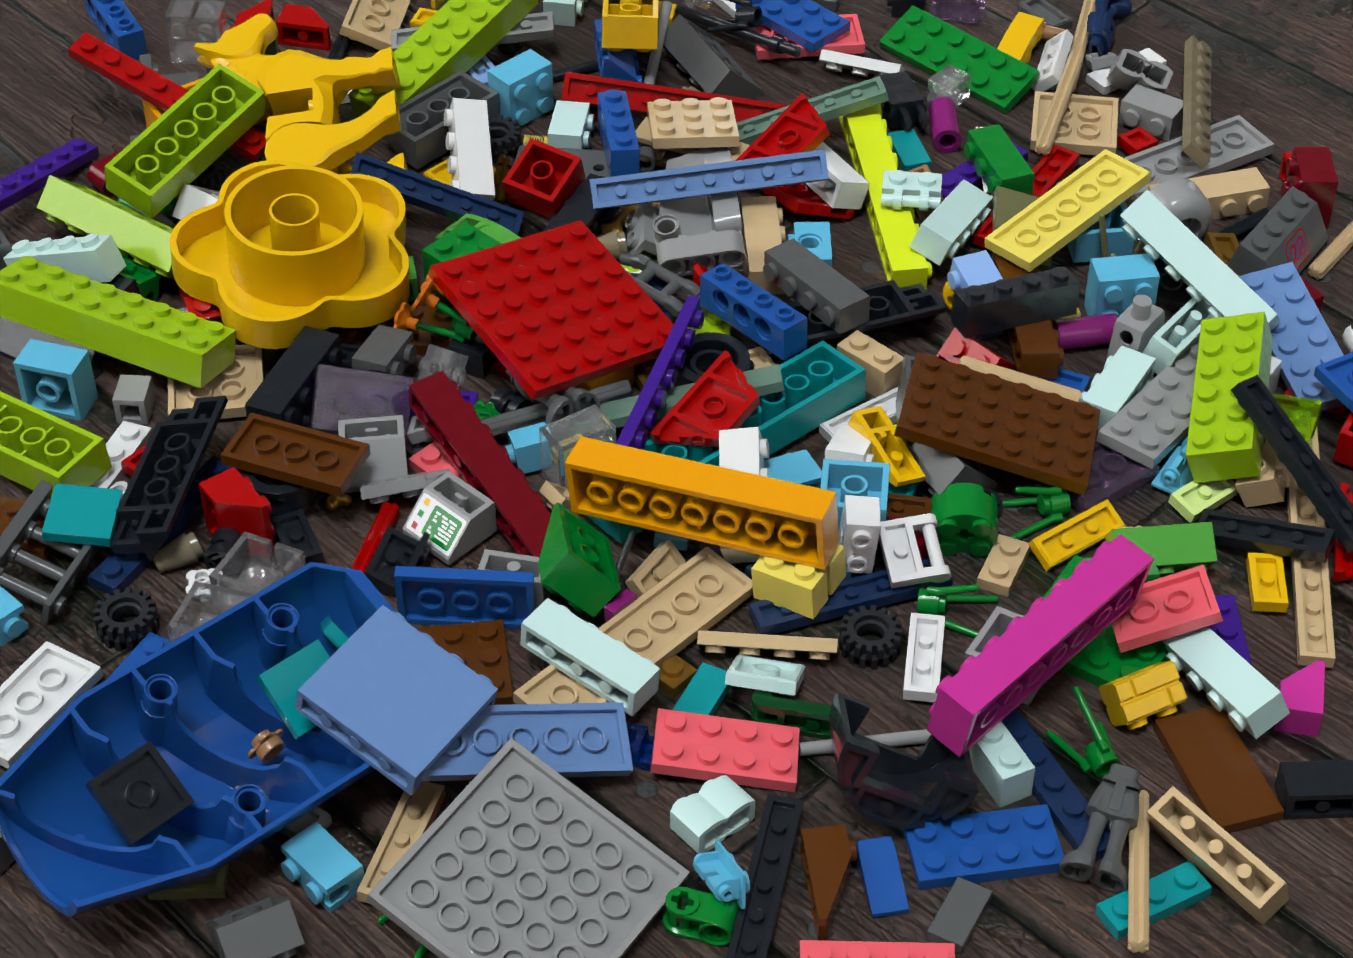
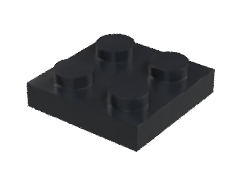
M151 741L112 765L85 785L129 847L145 838L195 802Z

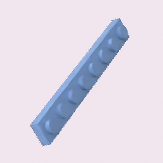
M824 149L590 179L593 209L600 210L826 181L829 177Z

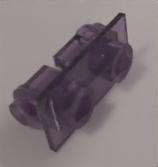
M931 0L930 14L942 20L954 19L963 20L968 23H982L986 0H961V2H956V0Z

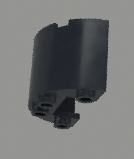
M840 692L836 693L830 708L829 726L838 779L845 798L861 815L878 824L889 827L920 828L925 827L924 822L941 817L945 821L967 807L977 796L979 789L969 750L961 757H958L931 734L919 755L914 756L859 735L856 731L870 710V704Z

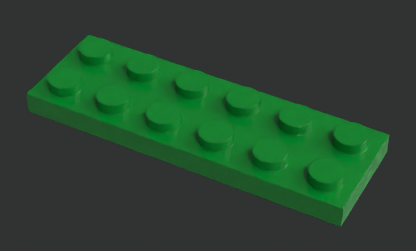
M913 5L879 40L881 49L1005 115L1040 79L1039 70Z

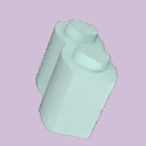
M727 775L710 779L702 785L699 793L682 797L674 803L670 810V828L697 853H705L715 847V840L722 842L726 836L739 832L755 818V800Z

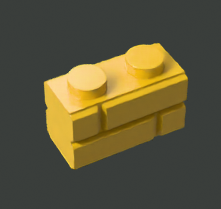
M1172 660L1158 662L1099 686V692L1103 703L1107 706L1106 711L1111 724L1114 726L1126 725L1127 729L1131 730L1148 724L1146 717L1156 713L1157 718L1177 712L1176 705L1186 701L1187 695L1182 682L1179 681L1180 676L1175 663Z

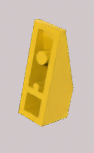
M881 406L853 411L848 425L871 441V454H875L876 463H890L889 482L899 487L925 480V474L902 438L894 436L895 427Z

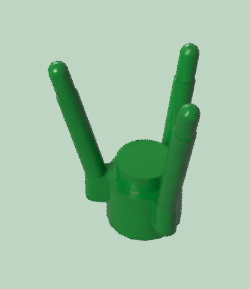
M1016 487V493L1037 494L1038 497L1002 501L1003 507L1037 504L1040 514L1048 516L1009 536L1018 540L1052 523L1063 522V514L1069 513L1071 508L1067 490L1059 487Z
M979 585L928 586L927 588L919 589L917 613L931 615L946 614L947 602L996 603L999 601V597L947 595L979 591ZM945 619L944 627L974 638L979 633L971 628Z
M1074 686L1073 692L1095 737V741L1086 746V755L1083 758L1052 730H1047L1046 735L1080 765L1084 774H1089L1093 771L1097 778H1103V776L1109 774L1112 764H1121V761L1113 750L1103 723L1101 721L1096 722L1080 688Z

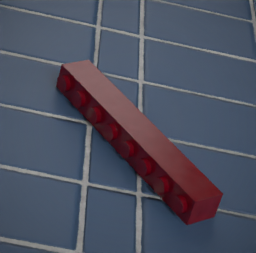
M443 370L409 384L410 408L462 479L495 502L497 527L516 553L540 557L551 514L544 506L541 495L537 491H533L528 485L523 471L520 468L516 469L510 461L506 448L499 446L495 441L490 427L487 424H483L477 417L473 404L465 401L457 383L454 380L450 381Z

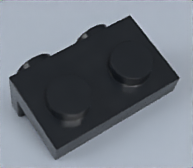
M388 526L364 574L377 589L396 598L395 567H413L416 564L422 566L430 551V548L425 546L430 534L424 532L419 541Z

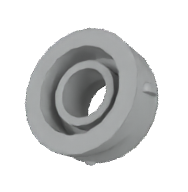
M1186 178L1170 179L1149 191L1200 240L1203 238L1212 220V208L1209 200L1193 181Z

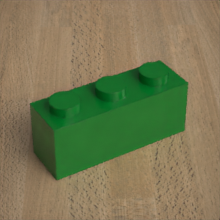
M997 124L968 130L967 143H964V154L966 159L970 160L974 165L977 175L981 176L985 181L988 191L994 195L996 187L1000 186L1032 195L1035 173L1001 125Z

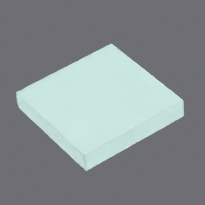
M739 654L726 672L725 685L795 696L804 679L806 666Z

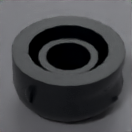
M716 332L695 334L692 349L688 348L686 351L684 366L682 369L678 368L676 372L674 387L695 383L724 351L730 353L733 363L742 372L753 370L755 367L754 362L750 360L747 347L732 336Z
M239 469V473L243 477L247 476L251 480L255 491L260 496H266L272 507V513L269 514L270 517L303 509L305 512L317 502L322 491Z

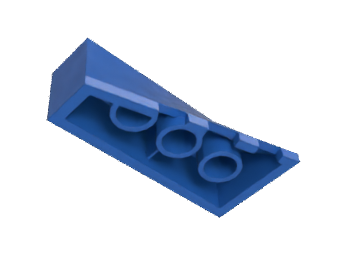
M602 19L594 20V43L600 77L642 83L636 50L624 49L614 52L607 48H602Z

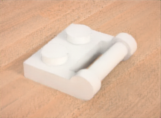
M929 513L881 521L879 542L891 589L926 582L942 583L951 578L949 566L944 563L935 528H937L938 523L935 514ZM919 530L923 532L931 567L923 568L914 531Z

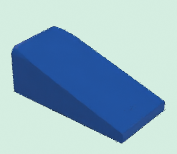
M887 836L856 842V864L872 918L909 913L907 896L892 837Z

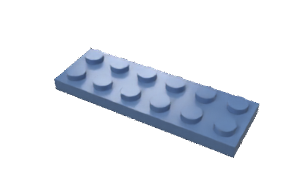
M1293 262L1238 276L1278 314L1280 323L1271 330L1273 337L1272 356L1282 360L1280 375L1302 416L1344 405L1314 377L1317 365L1341 357L1344 354Z
M624 704L487 705L424 773L422 781L473 780L510 738H513L564 778L629 776L633 771Z

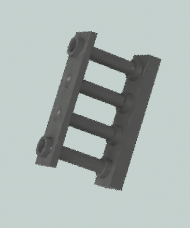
M41 480L0 536V586L42 605L43 610L40 624L47 626L54 615L60 616L66 606L67 595L101 546L84 544L83 547H80L74 543L42 540V528L38 527V521L41 517L46 518L53 485ZM25 539L28 541L34 539L74 558L69 568L64 570L22 550L21 545ZM17 562L58 581L51 594L5 573V567L8 563L14 564Z

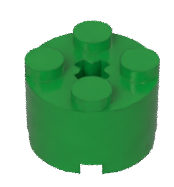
M973 483L951 484L945 487V492L938 496L936 492L932 496L930 513L935 514L938 523L935 529L942 556H952L956 552H969L977 557L987 556L998 538V506L996 496L992 492L990 496L984 492V487Z

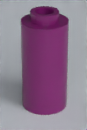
M937 97L928 106L933 144L938 151L950 153L957 150L962 142L956 104L949 97Z
M1114 313L1053 320V330H1057L1059 335L1058 347L1067 350L1110 344L1117 316Z

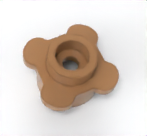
M282 728L275 732H270L268 729L260 732L251 742L254 748L248 752V758L253 759L257 756L262 763H267L277 757L285 747V742L281 739L284 734Z

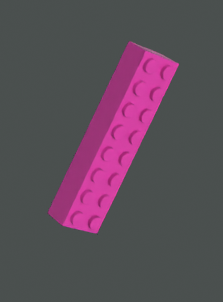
M1122 534L1110 543L1108 541L1103 542L1096 550L1092 559L1089 561L1086 559L1082 560L1074 569L1072 576L1067 580L1061 578L1045 599L1042 597L1036 599L1024 617H1015L1007 626L1004 634L1000 637L993 636L977 657L974 655L968 657L956 675L953 677L948 675L939 683L935 691L938 694L937 699L929 710L931 717L927 731L958 757H961L1137 602L1154 558Z

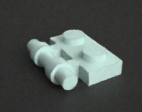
M884 170L881 205L892 206V209L901 210V207L919 208V211H928V208L936 209L940 205L942 174Z

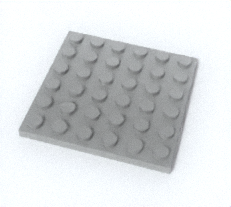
M510 738L368 893L366 901L439 958H622L665 906L668 892L673 888L681 886L688 878L690 872L513 738Z

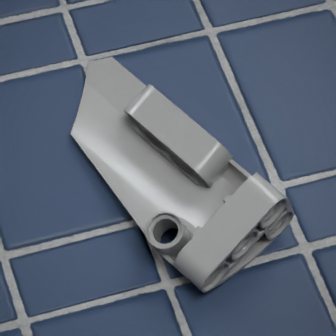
M730 147L697 148L685 155L667 160L666 170L732 161ZM737 192L662 201L660 203L659 215L653 222L659 265L686 280L693 281V266L696 263L709 270L724 263L748 279Z

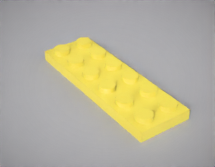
M1105 149L985 237V248L1031 272L1099 220L1100 214H1108L1151 181V172Z

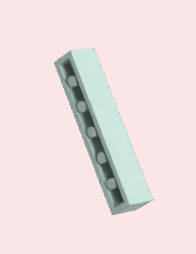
M1148 190L1120 215L1125 224L1122 227L1125 233L1134 241L1139 238L1145 244L1143 247L1144 251L1154 261L1160 258L1167 265L1164 268L1165 271L1176 282L1181 278L1188 285L1186 291L1198 303L1201 300L1206 302L1210 306L1207 311L1213 318L1265 312L1270 331L1280 323L1278 314Z

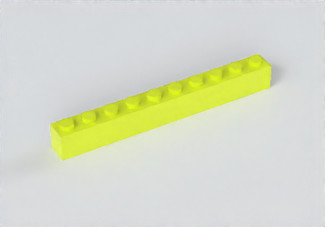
M881 103L874 107L853 112L850 115L840 116V123L854 170L870 183L864 204L887 281L894 280L899 288L922 283L927 290V279L932 278L931 262L926 261L925 256L909 247L920 228L918 223L914 224V207H901V210L892 209V206L881 205L884 170L894 171L898 169L897 154L892 153V138L887 136L886 119H881Z

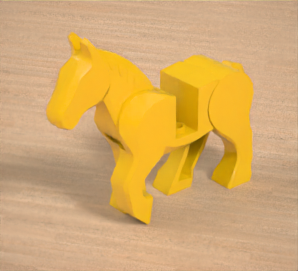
M257 14L244 23L225 31L216 43H196L193 47V50L200 54L198 62L201 65L214 69L220 63L265 92V110H269L271 116L267 117L266 147L264 152L266 160H284L323 168L338 175L350 174L352 165L347 163V160L356 156L357 152L365 151L383 136L401 131L399 103L395 90H393L400 88L401 82L392 47L379 50L370 58L346 57L342 60L326 59L301 50L287 49L275 55H265L267 46L274 42L278 36L276 23L267 14ZM368 86L371 87L374 94L392 90L379 98L372 108L360 117L341 123L338 108L350 90ZM404 153L394 156L387 162L408 170Z

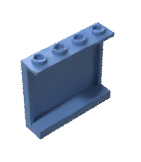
M382 605L298 689L295 709L412 796L421 786L424 773L487 705H494L498 688L494 686L488 677L477 674L466 666L459 656L448 653L436 644L429 634L420 632L411 626L400 613L392 612Z

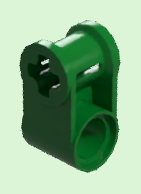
M681 886L673 888L668 892L665 899L667 910L663 915V926L670 935L702 941L713 946H725L730 943L739 905L735 900L722 902L717 900L714 894ZM683 897L686 898L685 906H681ZM677 917L681 918L680 926L676 925Z

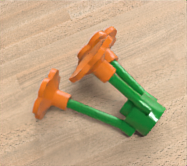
M428 275L420 287L421 292L414 304L409 306V303L403 302L400 310H397L394 317L393 328L409 331V329L418 331L420 329L454 338L461 343H464L466 339L473 341L478 335L459 311L456 312L439 302L440 298L433 295L435 292H439L445 296ZM423 304L432 309L436 307L453 318L451 327L455 329L452 331L421 323V320L413 318L412 314L416 308Z

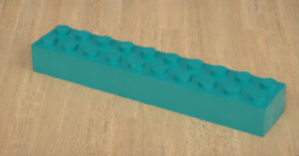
M822 340L780 365L785 391L760 396L759 406L739 428L759 427L762 439H768L770 456L819 427L820 424L864 400L866 369ZM651 439L646 441L644 448L646 451L719 466V447L658 444L652 442ZM587 516L620 544L627 540L630 531L638 534L645 530L640 527Z

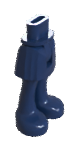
M1095 0V11L1090 12L1087 20V40L1090 54L1098 53L1100 57L1108 53L1116 32L1113 19H1124L1130 15L1132 10L1130 0Z

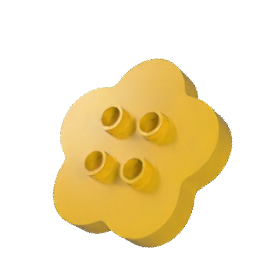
M284 160L255 162L232 173L223 183L217 202L185 216L174 227L170 236L173 276L178 286L188 295L200 301L218 306L223 324L236 330V338L254 347L265 349L288 348L304 326L326 330L330 327L363 328L383 323L395 316L397 310H400L401 304L408 301L410 294L409 258L404 248L406 242L405 201L401 193L393 185L369 175H338L323 168Z

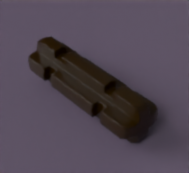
M504 154L499 156L494 174L495 198L493 200L503 205L506 201V194L502 181L512 168L514 162L511 156Z

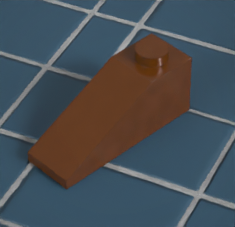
M845 824L801 829L800 856L817 940L826 941L850 879L851 862L857 861L855 839H848Z

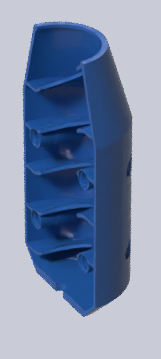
M315 562L306 564L78 696L0 777V832L24 874L50 905L66 916H74L202 880L375 770V768L318 726L295 740L256 680L257 676L319 639L331 657L338 648L323 634L320 628V622L328 615L352 636L382 605L394 612L393 607L361 570ZM282 728L284 734L281 739L285 742V747L277 757L267 763H262L257 756L253 759L248 758V752L254 748L251 742L260 732L266 729L270 732H275ZM151 741L195 802L145 838L129 847L85 785L88 781Z

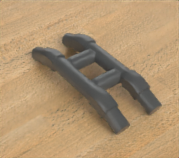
M622 253L620 255L619 262L621 265L642 270L636 277L632 273H628L654 302L663 306L674 317H678L684 305L680 300L673 297L679 290L687 296L700 297V287L695 282L682 278L653 262L651 258L642 254ZM657 277L668 283V285L659 291L647 283L652 278ZM700 298V307H701L703 310H706V308H704L703 306H701V298Z

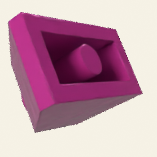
M1317 660L1281 680L1279 691L1282 693L1290 714L1274 725V731L1312 737L1318 736L1324 710L1325 661Z

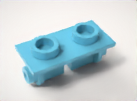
M1188 438L1184 439L1182 446H1177L1152 481L1151 486L1172 494L1193 481L1186 458Z
M715 840V851L698 853L694 857L693 869L702 880H706V885L717 900L722 902L735 900L741 909H745L746 893L750 891L749 876L737 864L733 854L729 853L719 840Z

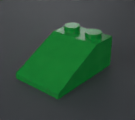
M557 502L552 509L538 562L540 582L550 593H559L566 598L575 610L579 612L585 611L592 617H595L621 589L609 539Z

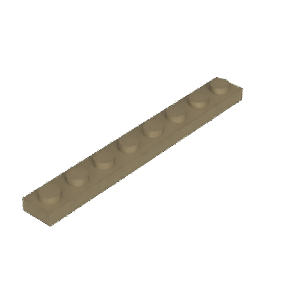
M1192 35L1185 41L1182 150L1203 168L1210 162L1212 51L1206 42L1199 41Z

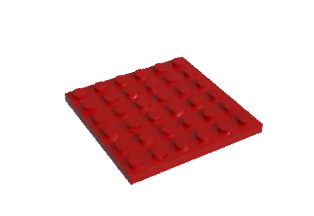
M581 220L431 265L428 276L433 279V282L532 400L657 358L674 326L672 321Z

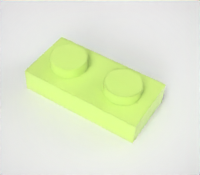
M1232 479L1195 483L1193 480L1173 492L1168 503L1188 522L1193 523L1201 517L1204 509L1214 510L1236 496L1238 490Z

